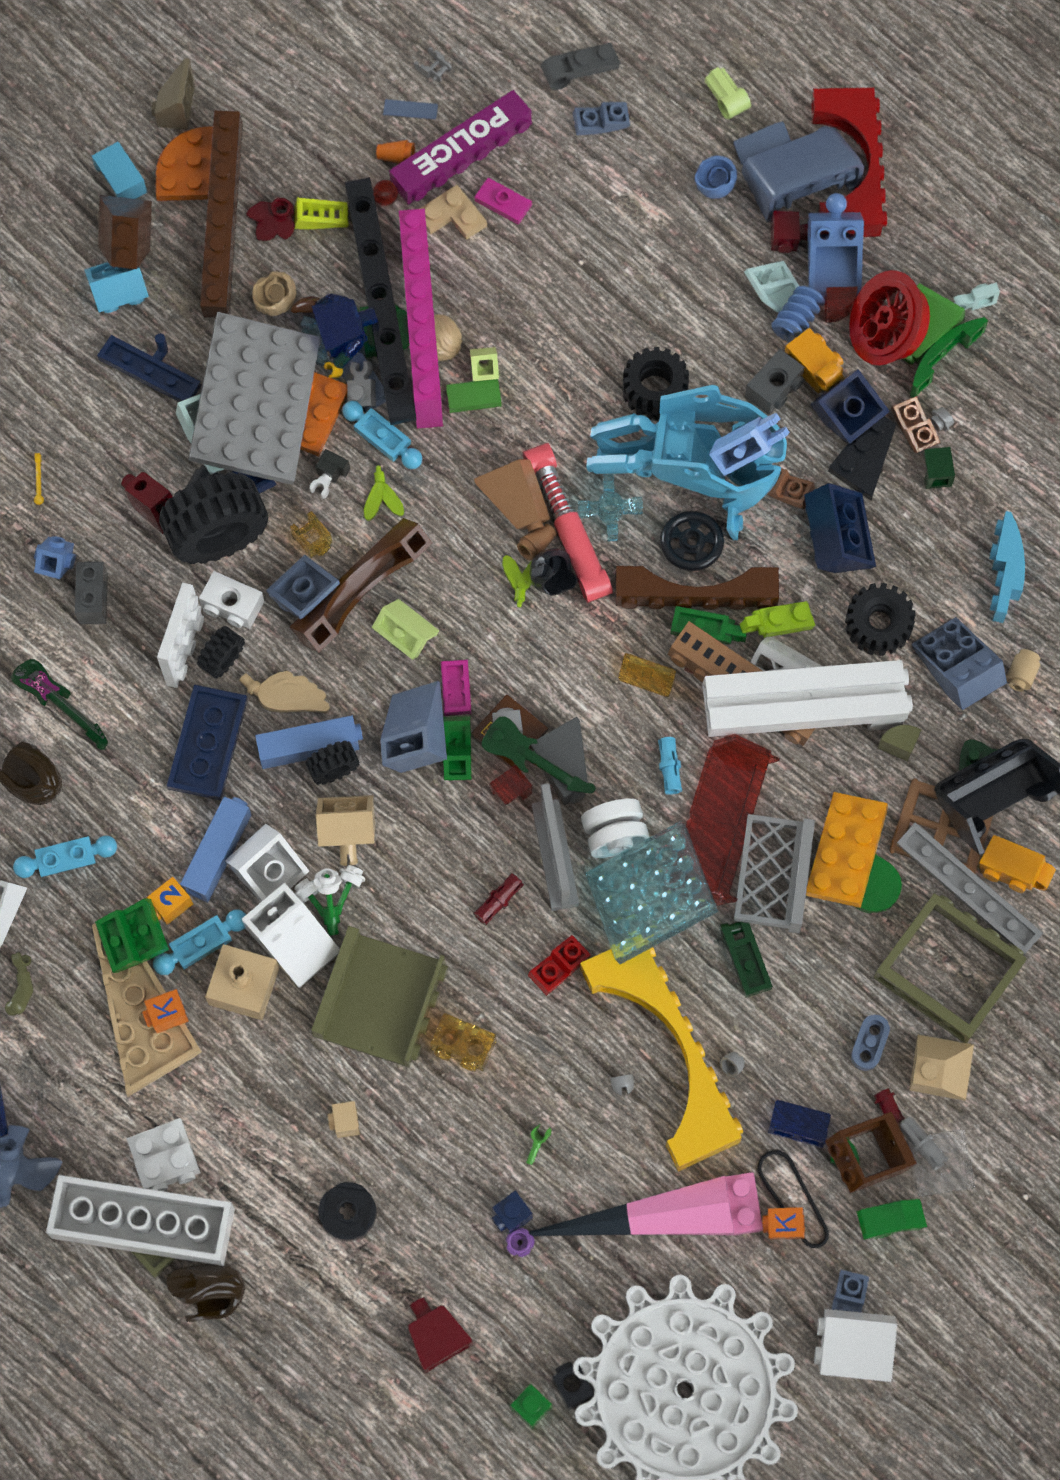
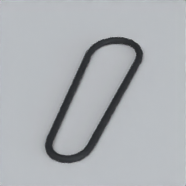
M779 1150L766 1152L758 1162L757 1171L760 1179L778 1206L785 1208L764 1177L762 1163L764 1159L773 1154L786 1158L825 1232L823 1241L818 1244H812L806 1238L801 1240L810 1248L824 1246L829 1238L828 1228L792 1159L788 1154Z

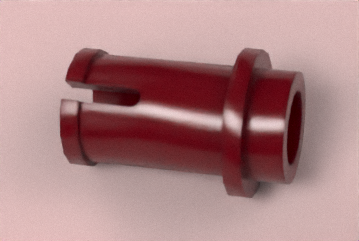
M887 1088L875 1094L876 1101L874 1103L879 1105L883 1115L892 1112L897 1123L905 1120L893 1097L895 1096L894 1092L891 1093L890 1089Z

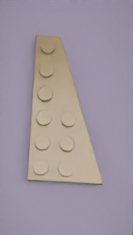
M96 923L92 924L94 938L102 969L121 1070L123 1072L126 1095L129 1097L202 1053L185 1023L160 1033H156L153 1026H147L142 1011L147 1010L144 1001L166 993L147 961L113 973Z

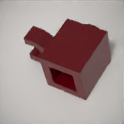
M773 211L770 223L771 251H778L780 253L797 252L800 239L808 241V223L800 224L799 211Z

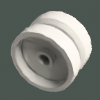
M619 799L606 802L591 808L581 816L584 832L592 835L588 839L591 856L607 858L626 854L644 846L649 841L650 836L646 824L639 822L643 817V813L638 800Z

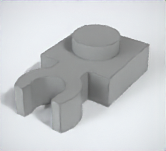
M363 361L364 367L360 372V364L351 362L350 371L354 375V380L347 381V402L357 401L363 408L376 407V380L369 379L373 371L372 363Z

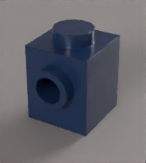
M516 1190L492 1207L494 1216L491 1219L500 1232L505 1230L509 1235L533 1220V1213Z

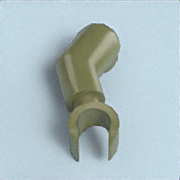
M20 952L11 955V960L17 968L18 974H16L18 987L12 999L5 1004V1011L10 1016L22 1014L34 992L31 975L27 971V966L31 964V957L26 954L21 956Z

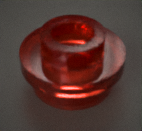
M381 180L373 188L374 199L380 205H391L398 198V189L391 181ZM388 192L390 195L382 196L381 194Z

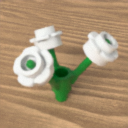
M348 865L346 869H340V876L335 870L323 869L315 875L313 881H309L306 878L294 887L296 890L295 895L303 903L310 900L320 916L323 917V923L327 925L329 936L339 934L338 923H340V915L350 888H360L361 883L365 882V877L362 876L363 871L357 867ZM342 882L345 884V887L337 905H333L332 894L338 891L339 885ZM318 892L326 894L327 906L323 907L316 899L315 895Z

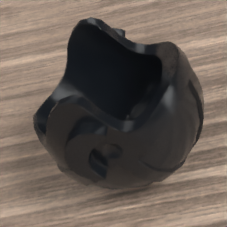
M550 548L541 551L531 560V583L538 591L555 596L573 589L577 585L578 577L572 573L570 557L565 551Z

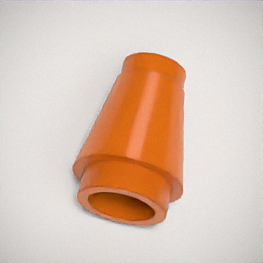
M408 140L378 144L376 149L378 160L400 164L416 153L414 142H409Z

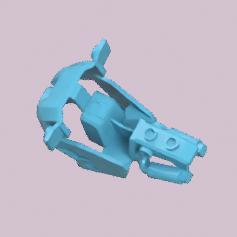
M716 385L661 396L660 419L656 424H653L648 417L634 413L600 422L597 426L591 428L590 437L597 441L599 448L597 449V456L587 458L586 468L589 472H594L595 474L636 473L640 477H650L653 474L662 481L710 497L725 498L723 499L722 507L728 512L726 530L732 540H738L739 531L743 529V517L739 513L753 507L769 493L776 484L781 472V467L772 465V463L781 462L786 457L787 440L783 438L773 444L770 451L765 455L723 476L709 455L715 441L721 438V435L714 425L696 424L695 421L719 423L739 421L732 426V432L760 416L762 419L768 416L749 402L721 395L719 387ZM697 395H707L708 397H705V398H697V397H695V396H697ZM719 402L724 403V404H727V405H731V406H734V407H737V408H733V407H730V406H726V405H723V404H719ZM777 424L769 427L771 433L780 429ZM639 430H643L644 434L647 435L641 437L640 440L623 443L610 440L611 438L631 434ZM726 476L739 487L725 481Z

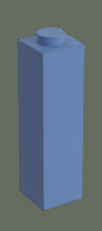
M353 715L255 735L262 769L306 761L308 757H312V753L319 752L318 749H324L327 745H334L338 741L340 743L342 741H349L354 751L360 750L358 740H363L360 723L354 724Z
M223 797L180 883L187 894L207 903L209 902L227 866L225 860L233 854L252 816L245 801L237 797H233L232 800Z

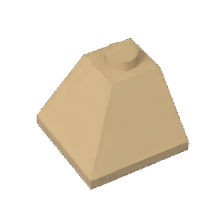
M917 1035L909 1091L965 1101L974 1045Z

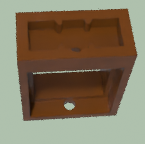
M892 1112L842 1129L825 1141L829 1154L834 1159L841 1173L842 1181L846 1184L850 1193L901 1175L917 1164ZM872 1132L890 1168L865 1177L847 1140Z

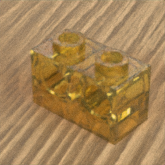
M444 1013L430 1045L431 1050L435 1051L434 1055L446 1061L452 1058L461 1062V1067L475 1072L476 1069L484 1071L497 1039L496 1034ZM454 1034L457 1037V1041L452 1045H446L441 1041L444 1035ZM471 1045H480L484 1050L480 1055L472 1056L468 1053V1048Z

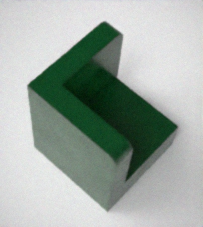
M951 447L925 449V489L952 487L955 471Z

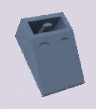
M957 617L911 644L945 694L961 710H964L1007 683L1003 661Z
M439 681L392 695L380 739L383 766L403 773L447 760Z

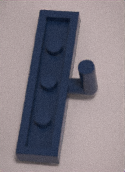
M161 333L155 336L157 350L153 356L113 335H110L97 355L98 360L178 402L195 396L202 386L201 381L162 362L168 353V346L165 335Z

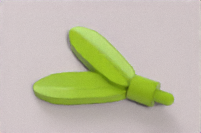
M377 465L376 472L374 473L375 484L369 493L364 507L365 519L370 521L377 515L382 499L393 514L403 516L404 506L391 487L386 484L384 472Z
M505 555L502 567L508 581L515 590L514 601L517 602V607L520 608L522 602H525L526 590L532 585L530 577L531 562L521 574L515 560Z

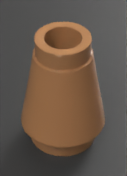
M545 524L543 528L534 530L521 537L520 542L517 544L518 551L525 559L531 561L534 556L544 551L553 538L557 536L555 529L550 524Z

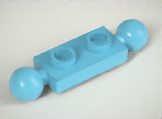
M352 400L344 404L342 409L344 418L351 422L357 421L354 425V431L394 462L401 456L402 464L408 469H416L421 465L423 460L421 452L415 448H407L411 444V439L395 426L390 425V422L374 409L370 408L364 414L363 407L359 402Z
M105 835L98 838L95 844H91L90 837L88 836L34 850L36 859L21 856L15 860L13 870L18 877L28 878L34 874L35 870L39 869L40 876L45 877L96 864L94 855L98 854L104 858L113 856L117 850V843L113 837Z
M238 909L232 910L227 914L226 921L223 923L216 915L169 943V946L173 952L171 954L162 953L156 956L153 960V969L159 975H168L174 970L176 963L179 962L182 968L186 969L221 948L223 944H228L232 941L228 933L229 931L239 932L245 929L242 918L246 915L245 912Z

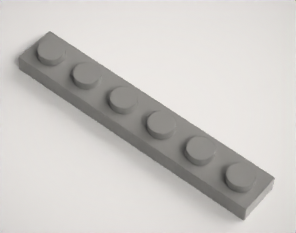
M916 822L896 843L898 847L1006 941L1020 948L1024 955L1042 936L1043 933Z

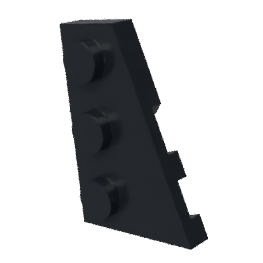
M886 416L882 417L854 441L845 446L829 466L828 472L872 501L897 424Z

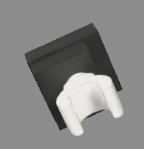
M325 449L315 466L320 477L310 484L311 493L321 486L324 488L321 496L322 499H325L329 494L328 487L330 481L335 484L340 475L346 478L351 469L349 461Z

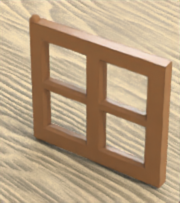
M916 778L911 780L891 842L890 853H898L910 857L896 845L907 832L910 822H916L918 825L936 830L934 839L942 846L947 834L960 838L956 829L950 827L951 821L944 809L938 823L913 815L919 794L937 799L934 791L935 786L920 782ZM993 816L984 820L987 829L980 838L983 847ZM971 848L967 862L963 863L974 874L976 873L981 855Z

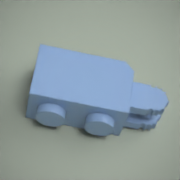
M777 413L764 419L760 416L715 441L709 455L723 476L765 455L770 451L773 444L787 437L790 432L786 426L773 433L769 430V427L774 426L780 420Z

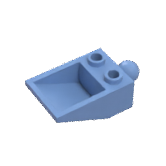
M839 193L831 194L826 200V208L830 213H808V286L823 297H857L862 288L864 220L861 212H843L846 209L847 201ZM823 230H827L829 234H823L820 232ZM848 230H854V231H855L854 234H849V233H846V232H847Z

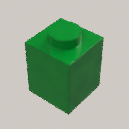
M530 1384L510 1405V1409L530 1429H533L552 1409V1403Z

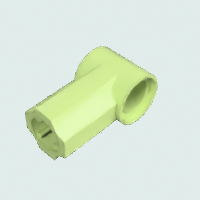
M717 67L705 77V83L716 97L719 109L726 119H731L751 108V102L746 91L742 87L738 88L724 68Z

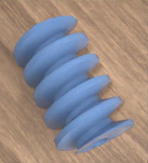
M797 287L793 291V295L788 298V303L778 313L777 319L772 322L774 333L790 343L795 337L803 333V330L809 328L808 322L814 321V314L820 312L819 306L825 304L824 297L810 287Z

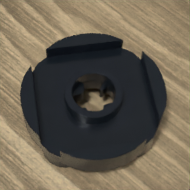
M353 1182L339 1183L322 1196L318 1209L319 1219L324 1230L334 1239L345 1242L362 1239L373 1228L376 1221L377 1208L374 1199L360 1184ZM346 1204L352 1205V1210L356 1211L354 1217L350 1216L351 1219H344V1215L339 1213L341 1207L345 1209L344 1205Z

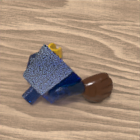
M333 293L321 299L315 296L304 297L291 307L292 313H314L325 350L330 360L333 359V362H326L324 364L325 370L333 368L332 374L328 376L329 378L341 377L343 368L360 351L364 342L368 340L364 327L379 322L374 307L359 312L354 299Z

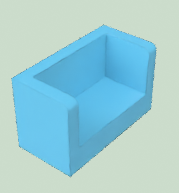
M119 141L92 155L95 169L97 172L101 171L115 192L116 197L136 199L147 193L144 179Z

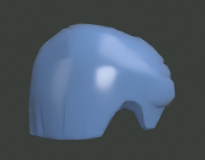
M713 156L703 160L695 174L697 189L710 199L725 197L731 192L737 179L735 165L730 159L722 156Z

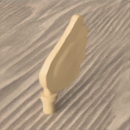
M284 671L270 676L262 684L259 681H254L247 673L239 679L248 689L247 692L250 695L255 694L261 706L266 710L279 713L318 712L324 714L330 710L329 703L325 701L326 693L318 689L315 683L309 682L305 676H293L290 671Z

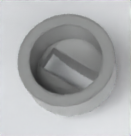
M730 1052L721 1058L719 1065L727 1076L736 1077L743 1070L745 1061L737 1052Z
M633 1074L610 1078L612 1089L616 1094L622 1096L621 1088L626 1087L627 1095L633 1091Z

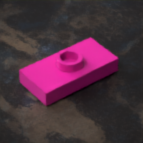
M487 178L475 195V202L517 225L520 224L532 206L531 200L490 178Z
M468 660L441 661L444 716L472 714Z

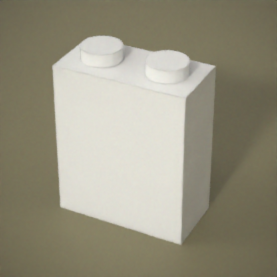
M825 1309L824 1318H818L817 1336H822L821 1347L816 1346L814 1364L819 1365L820 1375L891 1382L897 1332L895 1316Z

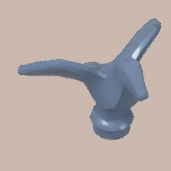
M8 1125V1136L0 1138V1208L9 1205L14 1184L22 1185L31 1190L42 1191L51 1183L63 1163L60 1159L52 1157L34 1159L25 1157L23 1145L30 1129L22 1126Z

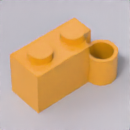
M810 327L785 346V353L805 367L803 378L818 394L823 390H829L843 379V368L841 365L844 362L842 357L837 352H832L826 345L824 338L819 333L815 334Z
M993 835L979 863L980 873L986 879L992 882L1001 881L1006 883L1012 890L1018 893H1024L1025 889L1032 890L1033 887L1046 891L1056 871L1052 865L1045 861V855L996 835Z

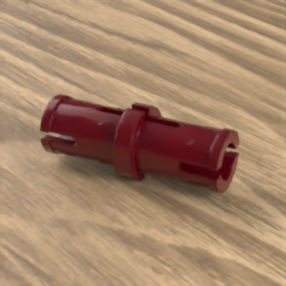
M511 873L496 890H492L489 893L486 901L473 914L482 924L487 925L502 908L505 909L509 905V900L524 884L516 875Z

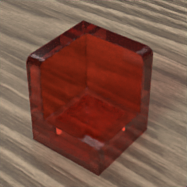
M514 765L489 783L492 795L497 794L505 805H508L519 796L525 800L533 794L532 784L517 765Z

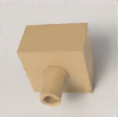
M373 795L318 798L316 810L318 847L339 846L340 865L347 866V854L350 856V865H356L358 863L356 844H374Z
M223 944L205 996L208 1005L263 1020L280 968L277 959Z

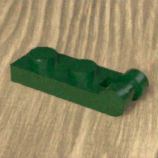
M739 921L728 924V922L720 924L721 935L727 946L745 998L772 990L773 986L750 924ZM741 932L744 938L735 941L733 935Z

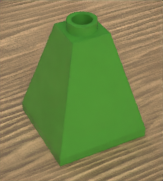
M920 283L917 287L927 298L930 309V322L927 334L921 345L914 353L903 359L912 365L914 362L919 363L931 346L944 334L965 322L964 308Z

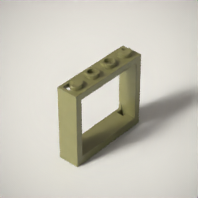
M934 893L880 965L873 979L963 1043H968L1023 967L1027 958L1023 956L1024 953L1020 948L1013 944L1008 945L1000 940L1001 937L996 931L991 928L985 929L979 925L973 915L965 911L962 913L956 909L954 903L949 898L943 895L939 897ZM933 909L1012 964L970 1024L891 969V966Z

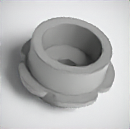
M940 407L938 410L933 409L931 411L933 416L930 420L935 429L938 431L942 429L943 431L950 430L949 427L954 424L950 413L943 407Z

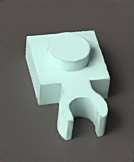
M986 283L980 284L972 289L970 294L955 296V302L953 303L965 310L971 308V310L996 304L1000 290L997 283L990 285Z

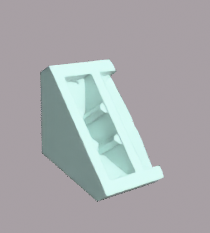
M784 261L753 267L744 271L761 301L776 312L782 311L783 306L788 303V298L799 287Z

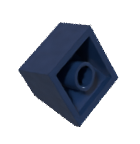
M859 369L847 374L842 380L810 404L825 426L848 444L890 412Z

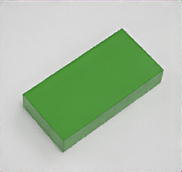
M498 379L446 385L449 413L502 407Z

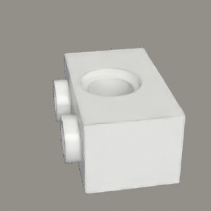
M213 571L199 597L201 607L206 614L212 617L219 615L237 628L244 626L250 629L264 604L261 591ZM228 599L237 600L232 606L224 604Z

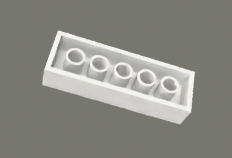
M58 1175L46 1233L52 1239L224 1266L235 1208L231 1202Z

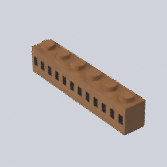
M690 621L672 644L667 654L677 666L686 667L694 672L693 675L701 682H703L705 676L762 671ZM815 728L781 732L785 734V738L791 743L804 746Z

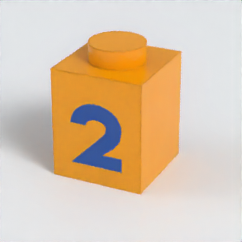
M171 877L146 897L152 900L158 920L162 919L166 925L193 905L190 896L174 877Z

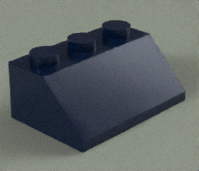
M827 483L805 494L806 513L809 519L810 536L813 541L817 568L831 573H841L876 567L863 494L831 483Z

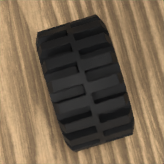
M654 347V350L650 351L649 348L643 349V354L636 352L633 355V360L629 359L626 363V368H624L623 398L625 402H628V408L631 411L636 409L637 415L644 414L650 420H652V417H657V420H659L661 396L688 390L689 370H686V363L684 360L680 361V356L677 353L671 355L670 349L665 348L664 351H660V347ZM659 376L666 379L670 386L662 391H652L645 388L641 382L648 377Z

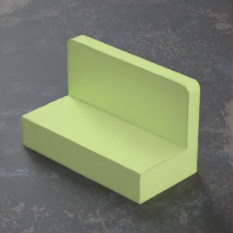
M399 599L384 606L371 627L412 660L419 656L427 640L437 636L439 632L435 626Z

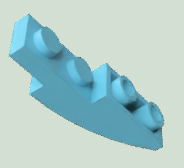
M1008 511L1005 512L1003 520H997L994 535L999 536L998 543L992 544L989 556L990 560H994L992 570L998 571L995 586L999 587L998 595H993L990 611H994L992 621L1000 623L1004 622L1007 615L1010 599L1019 601L1025 579V557L1022 538L1012 513Z

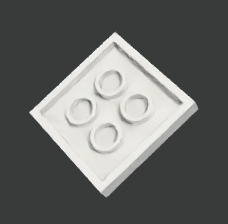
M183 582L157 655L166 685L174 688L178 687L180 680L183 681L185 679L188 667L185 663L188 655H193L196 645L194 637L196 631H201L204 622V616L201 614V606L198 604V596L195 594L193 585Z

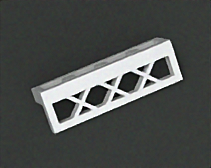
M766 637L761 641L750 662L758 667L756 664L761 655H764L771 659L774 668L767 671L823 667L773 637Z

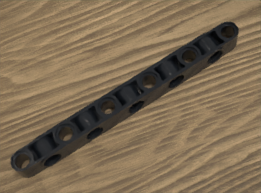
M367 177L345 181L390 425L417 421L371 179ZM387 342H392L390 345H385ZM401 387L399 390H393V388Z

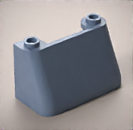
M828 126L821 127L812 134L762 153H752L745 158V162L742 165V174L767 223L771 221L773 211H779L783 206L789 209L792 206V201L834 185L837 186L838 190L843 188L844 184L848 191L856 189L861 184L864 165L860 157L834 127Z

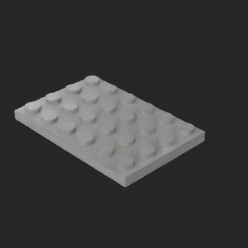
M217 312L188 461L293 485L320 337Z

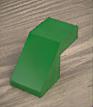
M470 716L443 717L447 760L443 761L444 780H472Z
M920 1199L900 1200L856 1211L863 1240L885 1238L898 1232L921 1230L927 1227Z

